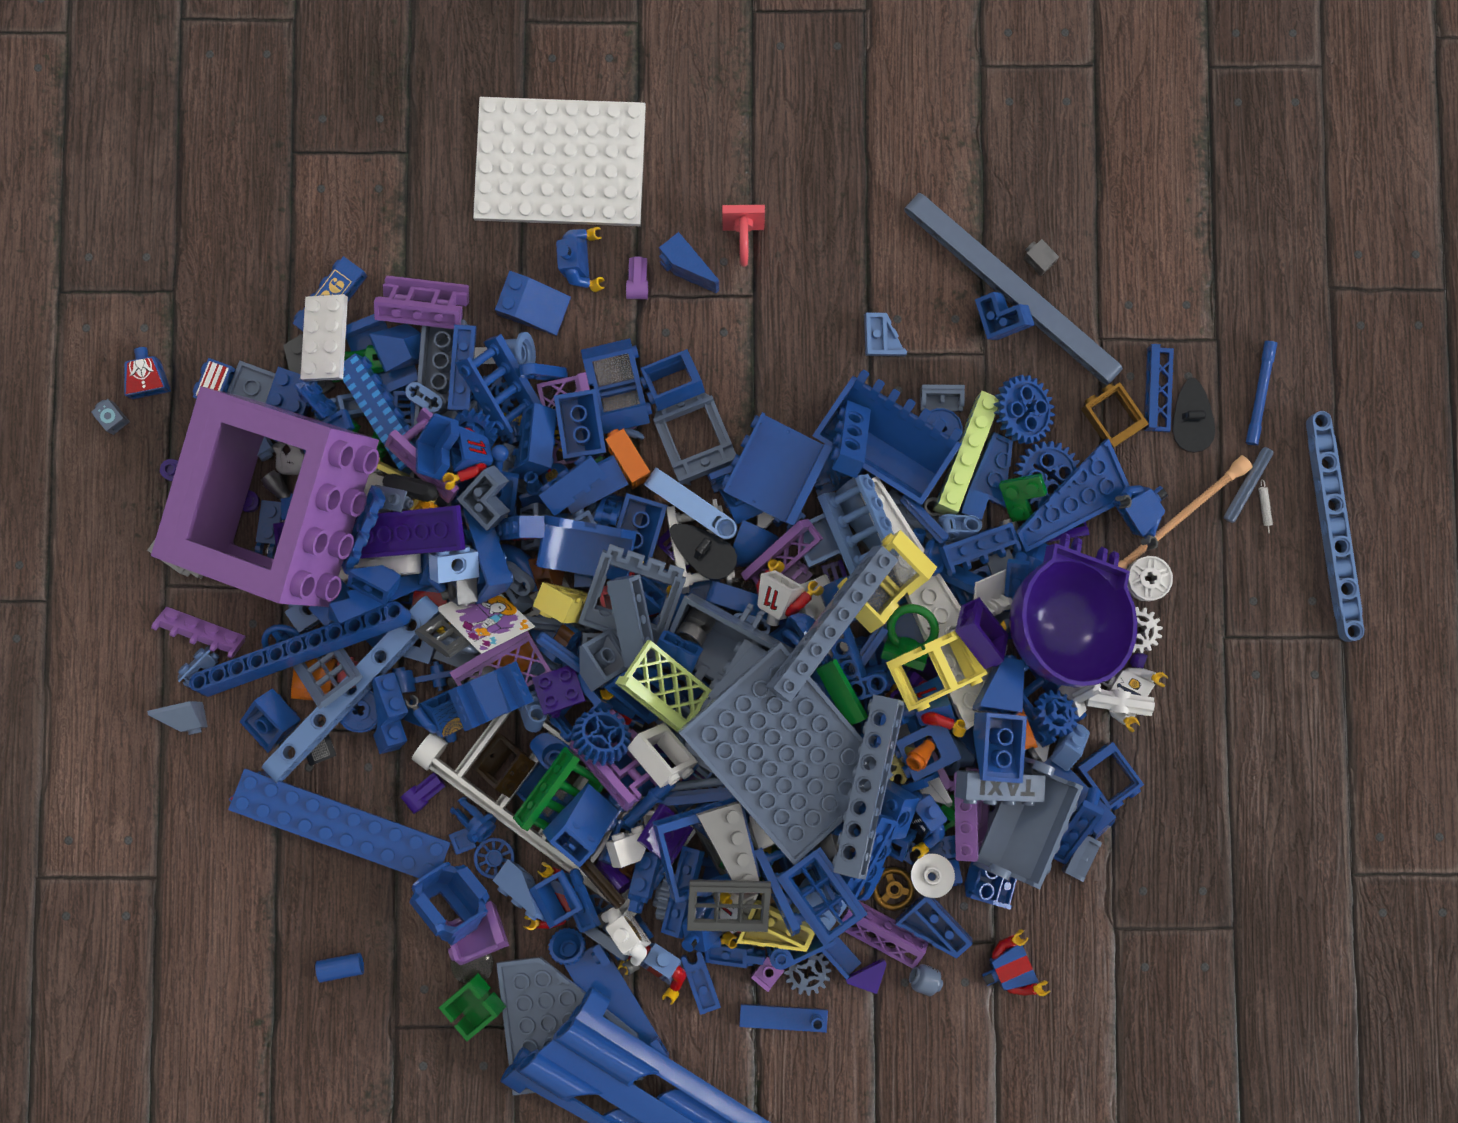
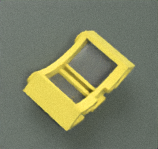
M901 530L894 535L892 533L888 534L882 540L883 544L881 545L898 559V562L855 617L870 633L883 626L899 607L897 602L905 594L911 595L916 589L927 582L937 568ZM847 577L838 584L839 590L847 581Z

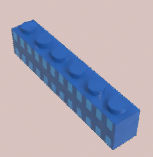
M355 353L344 361L343 381L381 442L385 445L392 431L397 430L403 435L412 427L404 421L405 415L401 409L395 407L392 402L394 398L391 393L381 385L383 381L371 369L373 365L366 356L362 357ZM414 437L409 442L416 448L417 440ZM385 446L399 470L410 474L412 470Z

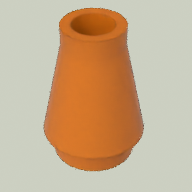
M925 740L918 747L907 754V765L914 771L925 769L932 752L935 750L934 743L930 740Z

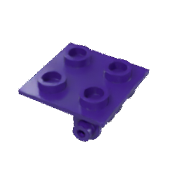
M568 665L532 678L544 716L549 714L552 718H557L560 716L562 709L585 702L576 671Z

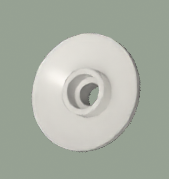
M926 854L918 859L912 867V884L925 897H942L951 890L954 884V869L951 863L941 855ZM929 873L935 874L936 879L934 881L929 880Z

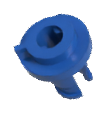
M462 797L458 802L473 818L470 820L459 808L455 809L452 807L450 813L452 815L455 814L458 821L469 831L467 839L471 843L483 842L495 830L496 817L492 813L484 816L474 805L467 801L466 797Z

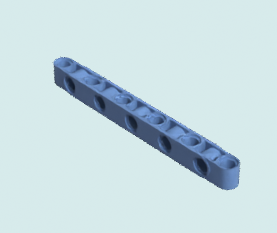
M1319 411L1311 415L1306 421L1308 448L1337 631L1341 640L1351 642L1360 640L1364 635L1362 605L1332 419L1327 412ZM1316 418L1322 421V427L1316 424ZM1322 459L1327 460L1329 464L1328 469L1323 467ZM1329 500L1335 504L1334 510L1329 508ZM1336 542L1341 545L1340 553L1335 550ZM1343 584L1346 585L1348 588V593L1346 595L1343 594V592L1341 591V586ZM1349 627L1354 629L1353 637L1348 634Z
M428 596L422 597L409 610L411 619L407 625L389 631L356 665L363 678L356 684L355 693L350 695L348 690L325 708L319 709L316 707L265 761L262 769L276 783H278L277 781H283L373 687L372 679L385 675L419 639L418 635L415 634V630L441 614L438 611V606ZM416 621L417 626L415 630L410 631V622ZM385 652L386 660L380 663L379 655ZM346 676L340 683L346 680L348 676ZM324 715L326 722L320 727L318 721ZM293 747L295 755L293 758H290L288 752Z

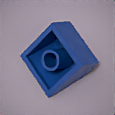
M272 688L253 701L240 720V723L269 753L296 728L301 719Z

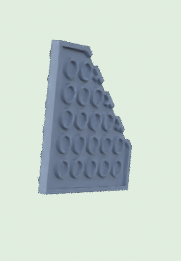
M541 956L496 963L501 1001L506 1005L502 1012L509 1065H512L522 1047L532 1052L536 1049L541 1050L553 1039L556 1031L569 1020L572 1012L581 1004L586 994L584 990ZM606 1009L603 1017L638 1038V1033ZM525 1088L520 1094L512 1090L513 1095L535 1093L528 1088Z

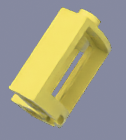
M955 631L925 644L924 650L920 646L886 662L908 711L917 709L920 712L930 707L929 702L969 683L971 687L983 682L982 677L988 674L987 670L983 668ZM948 643L965 676L959 682L956 681L940 648ZM928 653L944 689L918 700L902 665Z

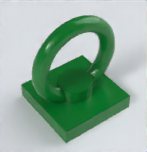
M906 604L898 607L887 621L888 637L881 658L890 661L920 646L924 650L925 644L937 639L939 636V624L934 614L927 608L917 604ZM907 613H916L923 616L930 625L928 639L923 643H918L909 637H898L895 631L897 620ZM928 653L903 665L923 671Z

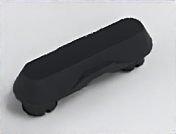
M389 474L382 480L383 486L407 491L406 496L413 499L429 502L435 501L439 496V492L434 484L413 477Z

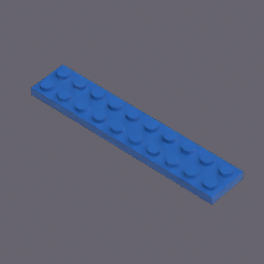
M247 768L242 773L228 809L229 811L417 878H421L443 864L451 843L450 841L283 781H277L278 783H276L271 777Z

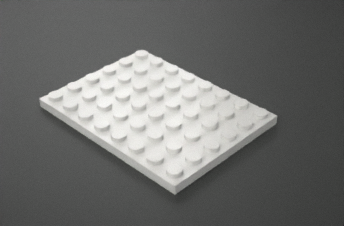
M480 97L474 220L641 226L646 104L640 102Z

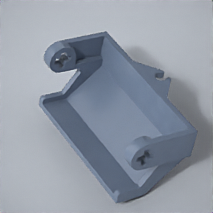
M1024 757L1023 773L1046 775L1044 802H1035V806L1022 805V801H1016V805L1002 804L1003 801H997L996 805H992L995 809L993 812L990 810L988 812V829L978 851V861L974 862L973 865L1006 880L1012 877L1037 889H1041L1046 875L1051 870L1054 855L1060 849L1062 836L1068 830L1070 817L1077 808V801L1084 786L1054 775L1055 768L1050 765Z

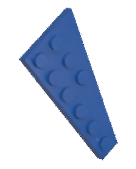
M1105 439L1018 528L1016 534L1023 552H1028L1115 506L1113 504L1116 500L1115 497L1120 496L1123 489L1129 486V483L1109 439Z

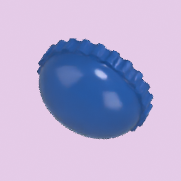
M563 928V930L560 929L558 932H555V935H552V939H550L548 944V950L556 963L566 966L575 964L583 957L586 943L582 934L575 931V929Z

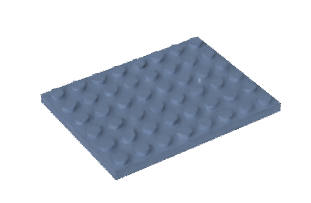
M778 642L684 725L678 733L791 863L796 865L843 822V814L848 809L849 804L848 792L853 787L854 782L853 770L858 765V748L863 743V738L811 677L808 678L791 702L782 701L765 687L790 655V652L784 645ZM874 758L869 762L871 770L876 766ZM891 771L888 780L893 776ZM867 781L864 784V790L866 792H868L871 788L870 781Z

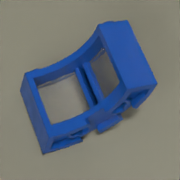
M630 338L582 349V359L589 386H594L590 390L597 389L603 434L610 433L615 429H627L650 423L648 415L652 414L650 402L645 403L635 358H639L636 345L632 346Z

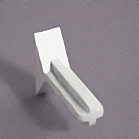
M1101 684L1085 686L1078 690L1062 685L1057 689L1060 690L1061 696L1064 694L1068 695V701H1074L1072 707L1078 708L1075 713L1079 718L1087 711L1084 701L1102 691L1100 688Z

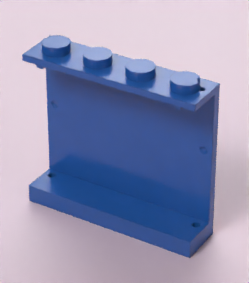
M762 412L760 417L755 415L750 425L754 429L750 436L745 435L740 445L744 449L741 455H735L731 463L734 469L731 475H725L721 485L724 486L723 492L794 526L833 447L821 444L766 416Z

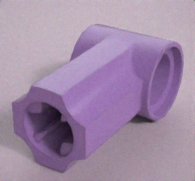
M629 258V279L626 283V299L648 300L647 258Z

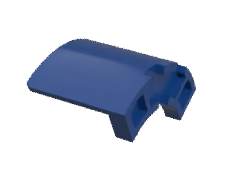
M545 515L544 538H541L536 565L541 568L594 576L603 549L608 550L609 544L624 548L622 556L626 557L628 550H634L637 531ZM609 565L606 576L607 579L612 580L618 577L629 576V571Z

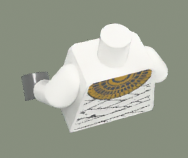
M614 907L604 913H599L598 918L601 925H599L598 929L600 930L607 925L606 931L621 953L632 956L630 960L623 963V967L628 969V975L639 970V965L647 955L646 947L651 942L628 909L621 913L619 909Z

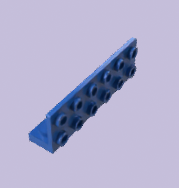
M597 943L584 951L583 957L575 964L565 966L577 986L585 992L593 987L609 997L611 1000L607 1009L638 1033L639 1040L669 1058V1052L606 948Z

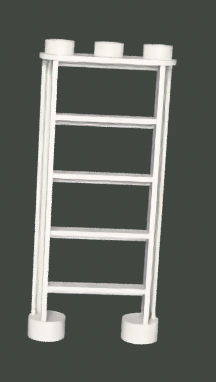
M486 666L483 668L481 676L495 669L491 666ZM479 671L474 673L473 676L478 677ZM511 712L501 715L490 722L455 770L439 759L448 745L445 740L435 733H430L423 740L412 756L414 762L426 771L430 769L488 813H492L496 819L570 873L574 868L579 869L584 878L583 884L609 902L577 865L549 843L542 832L543 829H540L539 832L533 828H530L528 831L522 829L513 819L514 814L505 808L539 761L533 752L530 758L536 764L511 798L501 794L498 800L495 801L464 778V775ZM547 714L543 727L549 730L547 733L558 737L570 746L571 741L567 742L560 736L561 731L550 723V717ZM580 775L573 786L582 790L588 779ZM657 803L653 808L656 810L660 803ZM674 805L667 806L675 814H679ZM633 807L629 809L627 812H620V814L617 817V820H623V816H625L629 811H631ZM694 829L683 846H686L696 833ZM612 830L605 833L597 849L589 857L592 863L595 862L602 852ZM629 889L621 895L625 899V903L618 908L621 913L629 908ZM630 912L633 917L637 914L634 912Z

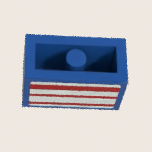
M208 358L207 362L202 365V375L199 382H196L194 385L193 398L197 399L200 386L227 393L236 369L230 365Z

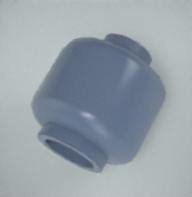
M921 964L918 967H914L910 973L909 982L914 991L926 996H933L942 989L943 980L938 969Z

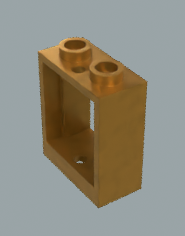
M1120 382L1115 386L1113 383L1107 385L1102 389L1103 394L1098 397L1095 394L1084 401L1086 405L1081 408L1102 441L1109 439L1113 448L1149 424ZM1112 394H1115L1134 424L1111 438L1091 408Z

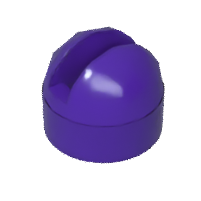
M1143 653L1132 655L1130 659L1132 667L1143 669L1148 655Z

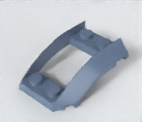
M702 393L660 411L655 408L656 413L653 420L680 484L691 485L690 481L731 465L736 452L712 395L709 396L706 393ZM704 407L720 445L681 460L666 422Z

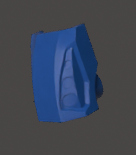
M971 862L964 884L966 897L1011 910L1012 905L1010 903L1017 879L1010 877L1009 880H1006L973 865L974 862Z

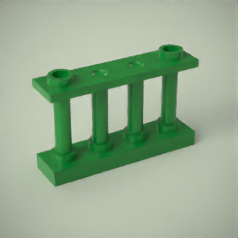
M565 746L514 815L513 819L522 829L528 831L532 825H535L544 830L550 824L539 818L545 807L557 813H560L565 808V806L552 800L558 789L565 791L573 797L581 791L565 782L572 771L588 779L585 786L589 783L599 793L605 788L590 770L578 764L580 758L568 747Z

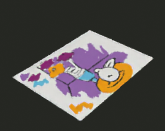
M502 594L477 605L475 602H471L469 606H457L456 603L450 601L438 607V611L481 654L535 627Z

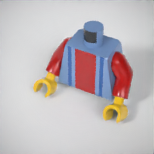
M651 943L646 947L647 955L640 966L670 985L662 999L664 1000L666 997H669L672 1001L670 1005H672L679 996L678 991L686 978V971L682 968V962L679 958L658 944ZM621 960L618 970L623 967L625 961Z

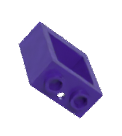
M980 597L962 605L955 632L984 669L1000 665L1004 661L1009 635Z

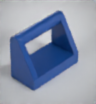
M564 870L557 872L529 889L549 928L564 922L584 909ZM556 879L559 880L574 908L568 913H565L550 885Z

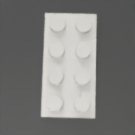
M346 295L305 297L301 380H343L348 297Z

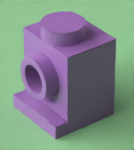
M767 955L763 965H759L751 974V979L769 992L784 972V969L774 968ZM772 969L773 975L766 976L765 971Z

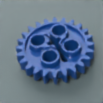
M1024 375L1015 376L1003 382L1004 386L998 388L1000 394L995 395L999 402L994 403V406L998 407L994 414L1000 417L996 422H1002L1003 424L1000 430L1006 429L1005 436H1012V441L1018 440L1019 444L1038 442L1040 438L1046 437L1045 433L1050 432L1048 425L1053 424L1050 417L1055 416L1054 413L1050 412V409L1054 408V405L1049 404L1052 397L1046 396L1049 390H1042L1043 383L1037 384V378L1031 379L1030 375L1025 377Z
M1044 441L1040 442L1039 446L1033 444L1032 450L1029 448L1025 449L1027 456H1019L1023 462L1015 464L1020 470L1015 471L1013 474L1024 477L1032 473H1041L1046 490L1051 485L1055 491L1060 486L1056 481L1063 483L1077 469L1076 465L1080 461H1073L1075 453L1067 454L1069 447H1064L1061 450L1062 443H1057L1054 447L1053 441H1049L1047 445ZM1044 455L1047 456L1049 459V463L1047 466H1045L1042 462V458ZM1036 464L1040 470L1035 469L1033 465ZM1061 468H1063L1066 472L1064 478H1061L1059 475V470ZM1047 492L1046 496L1028 500L1030 504L1035 502V508H1039L1050 495Z

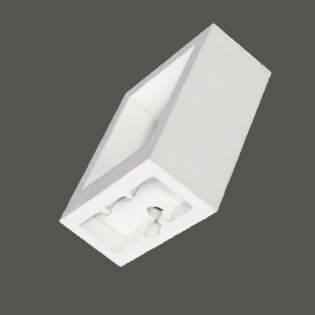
M665 723L639 733L627 747L660 788L668 784L672 786L680 778H688L694 772L692 768L698 762ZM658 744L676 767L671 768L653 745Z

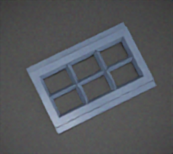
M344 648L328 653L323 658L317 657L318 661L309 668L305 662L293 666L319 709L328 706L363 678ZM335 657L340 665L329 671L325 663ZM322 667L326 675L316 681L312 673ZM344 670L348 678L338 685L334 676ZM330 680L335 688L324 694L320 687Z

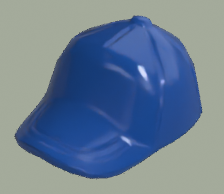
M796 613L787 617L786 626L802 639L814 624L815 619L805 613Z
M549 733L537 735L530 743L533 754L545 770L549 769L565 746L571 749L564 741Z

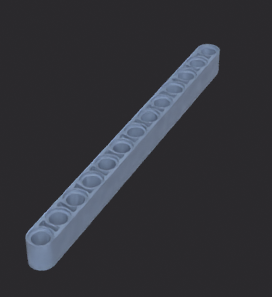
M918 193L904 208V211L911 219L996 292L1004 293L1005 300L1012 306L1018 304L1028 305L1034 325L1099 381L1109 385L1123 370L1118 361L926 196Z

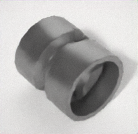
M693 607L686 616V622L681 624L676 634L683 640H688L702 646L707 637L706 634L710 633L716 621L713 617Z

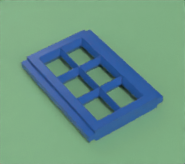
M819 847L780 875L777 880L820 942L825 946L867 916L868 913L842 876L833 872L832 862L823 849ZM814 861H816L826 875L817 883H815L805 869ZM800 871L804 873L812 885L803 893L792 879ZM828 880L840 895L830 903L819 888ZM814 890L826 905L818 912L814 911L805 898ZM841 900L845 902L853 914L844 922L833 908ZM827 910L832 913L839 923V926L830 932L819 918Z

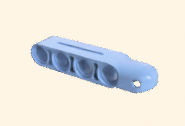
M654 468L643 484L719 537L731 539L736 535L738 527L733 519L658 468Z

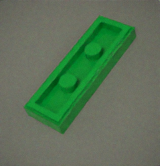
M833 659L816 668L837 709L851 725L866 720L868 715L838 661Z

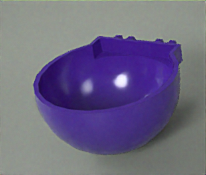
M1064 533L1060 537L1059 544L1055 543L1046 547L1043 563L1029 573L1016 590L1010 607V633L1017 653L1024 663L1038 676L1063 686H1094L1113 678L1124 668L1132 655L1136 643L1138 625L1136 609L1127 587L1130 571L1118 567L1120 555L1117 552L1113 551L1109 555L1108 562H1106L1108 549L1104 547L1097 551L1096 558L1081 553L1083 541L1076 537L1071 544V548H1069L1071 537L1069 534Z

